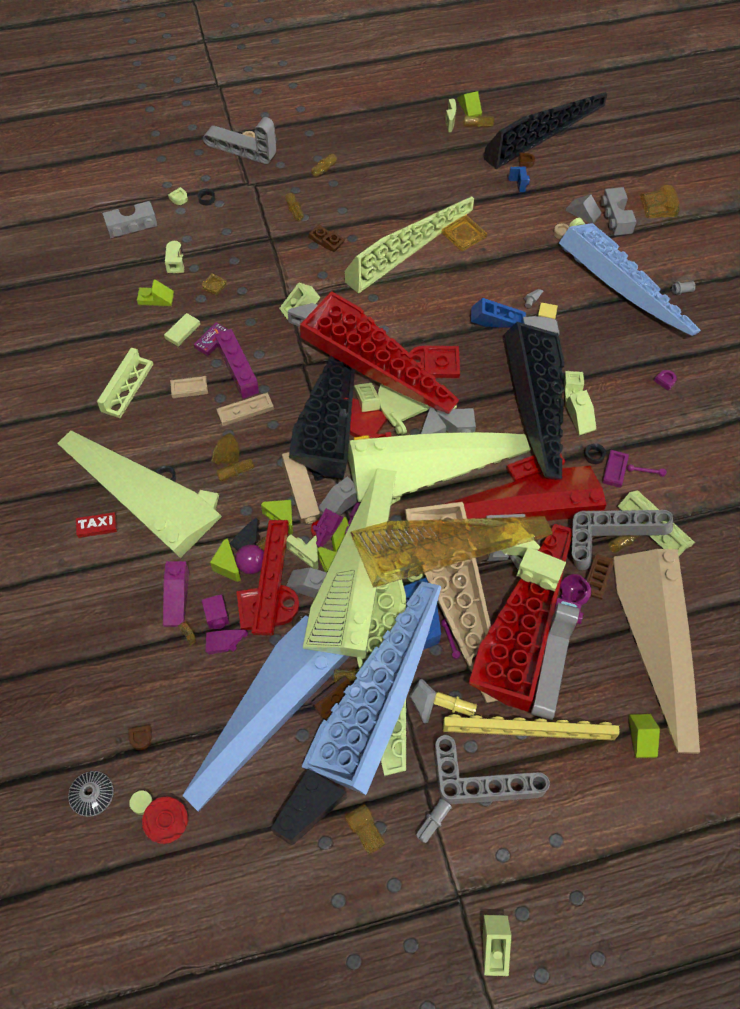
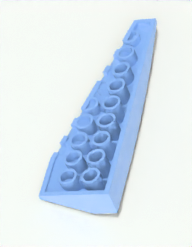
M591 223L568 228L559 244L563 246L564 251L571 253L577 262L584 264L618 293L660 320L692 336L701 331L686 315L680 314L681 309L677 305L668 302L670 298L666 294H660V288L644 271H638V265L635 262L629 261L627 259L628 255L624 251L620 252L618 250V244L597 226Z
M421 582L406 603L407 608L405 611L399 613L395 619L396 623L390 631L387 630L382 637L384 640L381 645L375 647L356 674L357 679L351 686L348 685L344 691L345 696L339 704L336 703L331 709L333 713L327 721L324 720L320 725L302 764V768L310 769L316 774L365 795L367 794L415 675L441 590L440 585Z
M305 615L275 645L182 795L198 812L350 657L303 649L308 616Z

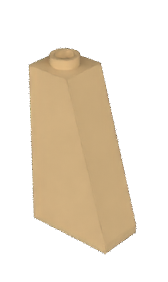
M289 452L282 454V467L300 522H305L306 524L314 523L319 518L320 512L306 466L289 458Z

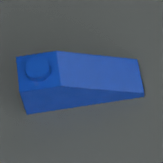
M485 298L480 299L471 307V322L485 327L511 328L516 322L523 323V317H526V312Z

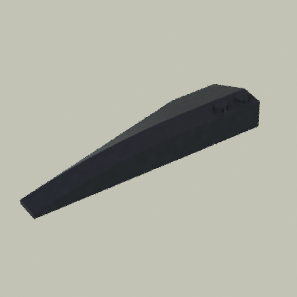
M604 92L520 118L499 130L485 147L484 160L495 169L500 168L517 158L519 153L529 151L604 107L608 93Z
M516 322L505 333L520 410L544 477L561 480L562 458L560 457V452L563 451V445L561 444L563 430L561 429V424L563 423L564 400L562 399V393H564V387L562 386L564 373L562 368L565 362L559 334Z
M331 355L309 399L306 401L303 411L293 426L289 458L324 476L344 479L348 459L355 369Z

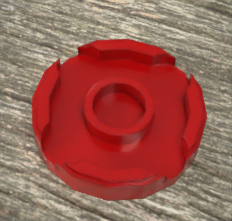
M160 797L152 801L145 809L142 817V828L146 836L159 844L172 843L179 839L188 823L187 811L184 805L171 797Z

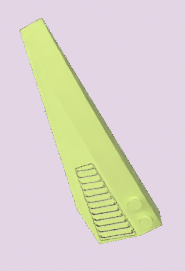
M377 468L310 608L303 649L366 659L384 551L382 547L384 548L385 545L383 538L386 539V532L382 529L387 530L397 471ZM373 530H376V531L374 532V534H375V536L377 537L378 541L376 540V538H375L374 535L372 534ZM359 533H361V536L363 537L364 541L366 542V544H367L368 547L370 548L371 552L369 551V549L367 548V546H366L365 543L363 542V540H362V538L360 537ZM371 541L373 542V544L375 545V547L377 548V550H378L379 552L376 551V549H375L374 546L372 545Z

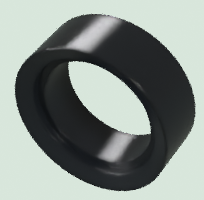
M208 188L200 190L197 194L199 203L205 206L213 204L216 200L214 191ZM205 195L212 196L209 200L201 199Z
M596 443L588 445L584 453L586 461L591 464L602 463L606 456L605 448ZM590 450H597L601 453V458L593 459L589 456L588 452Z
M161 466L155 471L160 475L164 472H170L172 474L170 480L176 481L175 471L170 466Z

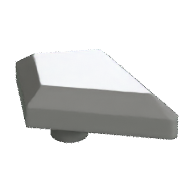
M420 679L409 696L423 723H428L436 692L423 679Z

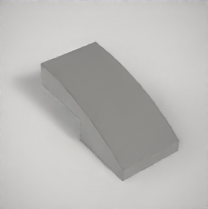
M537 316L523 317V324L559 334L555 319Z

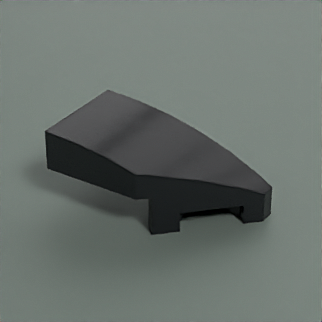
M254 518L229 544L237 551L244 545H256L260 541L258 527L260 521Z

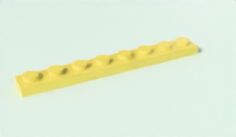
M453 714L444 718L443 732L615 740L619 735V726L612 725L609 722L595 725L590 724L588 721H580L576 724L569 723L567 720L547 722L545 719L526 721L524 718L504 720L503 717L483 719L481 716H470V718H461L460 715Z

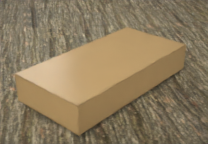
M206 376L170 380L172 398L208 394Z

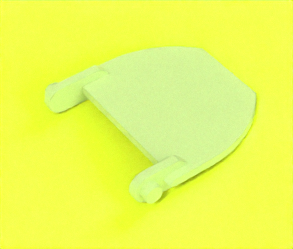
M383 384L380 385L378 396L381 411L389 422L396 427L397 434H406L407 430L402 421L429 410L430 406L407 397Z

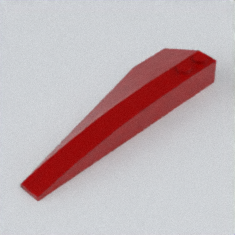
M332 291L300 324L302 339L358 372L407 397L447 414L459 402V399L444 385H440L432 374H428L424 370L423 365L413 360V356L394 338H390L383 328H379L371 317H367L359 306Z
M591 466L562 468L561 480L545 478L542 472L445 503L463 502L469 528L484 527L487 515L525 514L524 523L573 519L574 515L578 512L604 511L607 505L603 488Z
M554 524L538 551L566 562L573 529ZM562 575L555 591L544 589L533 582L520 579L494 624L490 627L486 637L479 645L469 685L507 706L528 712L538 680Z

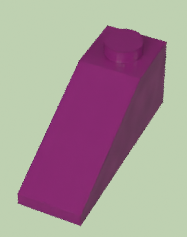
M166 561L163 594L164 627H184L189 582V569L186 561Z

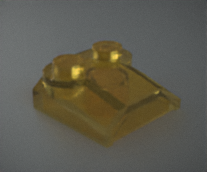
M663 185L660 187V190L640 193L646 218L678 217L679 199L675 188L671 185Z

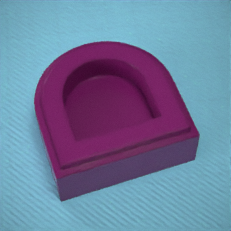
M663 370L655 377L654 382L669 391L674 386L677 377L674 372Z

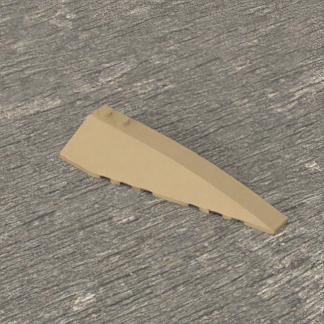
M654 549L613 557L616 594L618 600L622 603L623 613L630 624L629 629L636 640V647L647 676L650 677L653 692L657 695L661 713L665 716L668 724L667 728L676 752L699 754L693 661L678 549Z

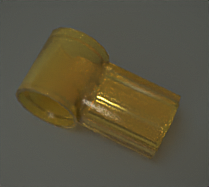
M365 804L345 815L354 834H357L368 855L385 845L383 838L373 823L374 819Z

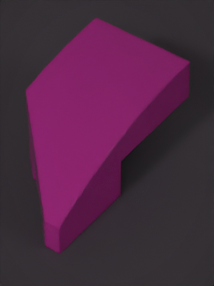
M246 630L206 633L205 652L209 655L228 652L229 649L234 652L238 642L243 637L246 638L248 632Z

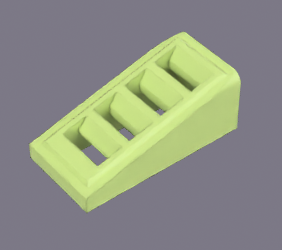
M372 383L354 385L362 412L380 410V399Z

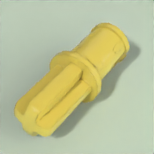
M440 692L436 693L434 704L451 709L453 713L456 711L469 716H474V711H476L477 704L461 700L459 696L455 698Z

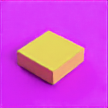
M541 303L538 317L555 319L558 306Z

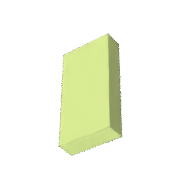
M186 313L164 334L166 340L179 346L200 325V321Z

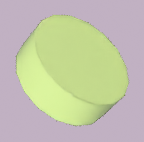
M146 791L134 793L130 799L131 810L138 815H143L147 806L153 801L152 796Z

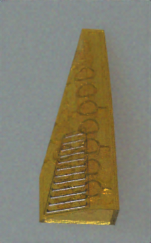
M545 516L387 521L351 531V536L373 588L553 534Z

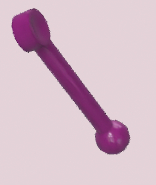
M632 464L627 466V470L630 472L636 470L656 473L661 477H664L667 473L663 468L654 470L634 467Z
M443 619L441 625L445 627L453 651L452 658L459 659L460 652L456 650L448 627L449 624L446 619Z

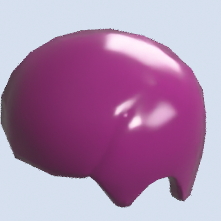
M256 545L242 546L235 555L237 568L245 574L258 573L262 567L264 551Z
M568 575L560 584L562 599L581 605L588 602L591 596V586L581 575Z

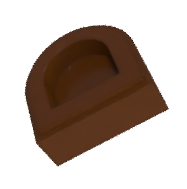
M519 153L520 167L530 168L534 166V155Z
M150 725L128 729L129 742L134 749L144 750L149 747L152 742Z

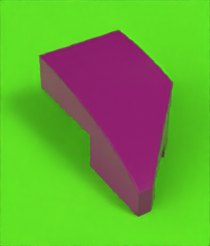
M327 508L324 510L318 524L313 526L317 535V546L323 547L329 541L344 517Z

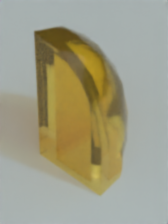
M231 432L224 435L216 444L212 455V462L220 465V462L229 464V467L238 466L239 447Z

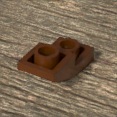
M320 224L308 235L311 240L332 251H335L345 241L335 231L329 232Z

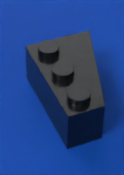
M308 769L271 827L273 834L290 845L295 844L323 817H326L337 805L346 800L347 792Z

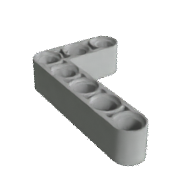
M263 117L254 130L255 138L217 126H211L203 136L204 143L210 147L264 164H268L276 153L274 123L268 117Z
M667 510L581 511L576 513L573 518L572 538L574 566L578 570H587L591 566L592 536L667 535L673 530V516L671 512ZM666 521V522H668V523H666V524H661L660 522ZM582 556H583V557H586L585 559H582V560L578 559L579 557H582Z
M561 603L557 604L539 671L531 710L532 715L550 720L554 718L568 643L578 620L579 608Z
M443 735L436 741L434 752L440 799L445 800L449 804L539 798L546 793L550 786L548 777L543 773L459 778L454 739L449 735ZM447 744L451 750L444 752L439 746ZM448 765L453 769V772L446 774L442 771V767ZM533 781L541 782L543 789H536L533 786ZM511 783H518L521 786V791H514L511 788ZM495 784L499 787L500 791L493 793L489 790L488 786ZM474 786L478 793L471 795L467 792L466 787ZM451 787L455 790L456 794L454 796H447L444 789Z

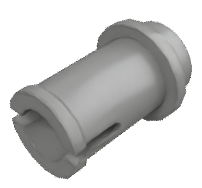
M678 281L672 285V292L676 295L695 291L694 281L683 283Z

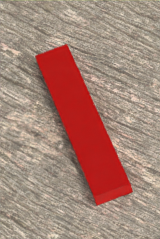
M269 520L252 626L253 635L274 634L289 529L288 520Z

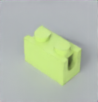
M528 547L519 566L517 576L524 581L540 585L544 589L555 591L566 562Z

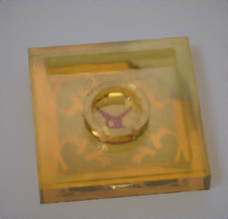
M467 215L444 227L441 232L462 252L487 237V233Z

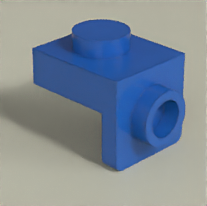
M510 167L508 180L518 181L519 192H525L526 186L530 182V177L526 173V167Z

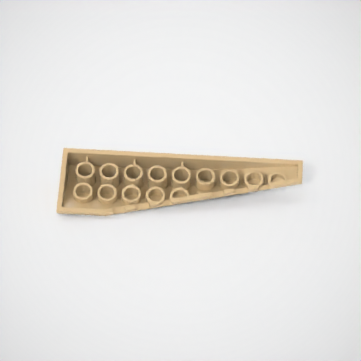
M463 502L405 509L408 527L412 528V530L408 529L413 539L411 543L414 553L428 582L441 586L438 603L472 672L479 645L486 637L491 624ZM481 691L486 703L498 701Z

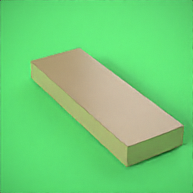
M268 393L217 408L216 410L222 426L272 411L274 406Z

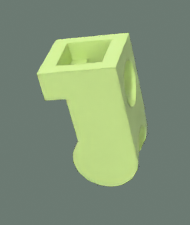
M171 241L166 246L165 265L167 273H184L183 253L181 244L178 241Z

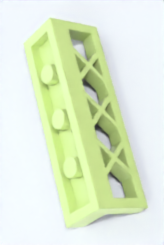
M130 348L99 397L97 403L101 412L121 418L152 368L153 362L141 358L137 349ZM139 363L146 365L144 369L136 370ZM137 376L136 382L128 384L130 378ZM129 389V394L120 398V393ZM121 404L118 411L111 409L113 405Z
M639 491L629 492L618 505L622 511L659 510ZM662 521V522H660V523H661V524H666V523H668V522ZM674 523L672 532L667 535H649L663 549H678V556L695 543Z

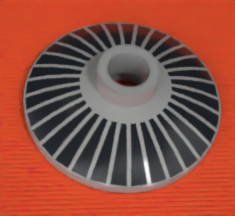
M91 771L80 775L72 783L69 790L68 799L71 808L77 814L85 817L96 816L102 813L113 799V784L101 772ZM92 788V794L86 795V790Z

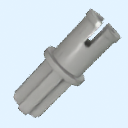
M440 799L433 811L426 815L427 819L416 833V837L420 841L426 843L437 827L440 828L442 826L441 822L449 810L452 809L451 805L445 800Z

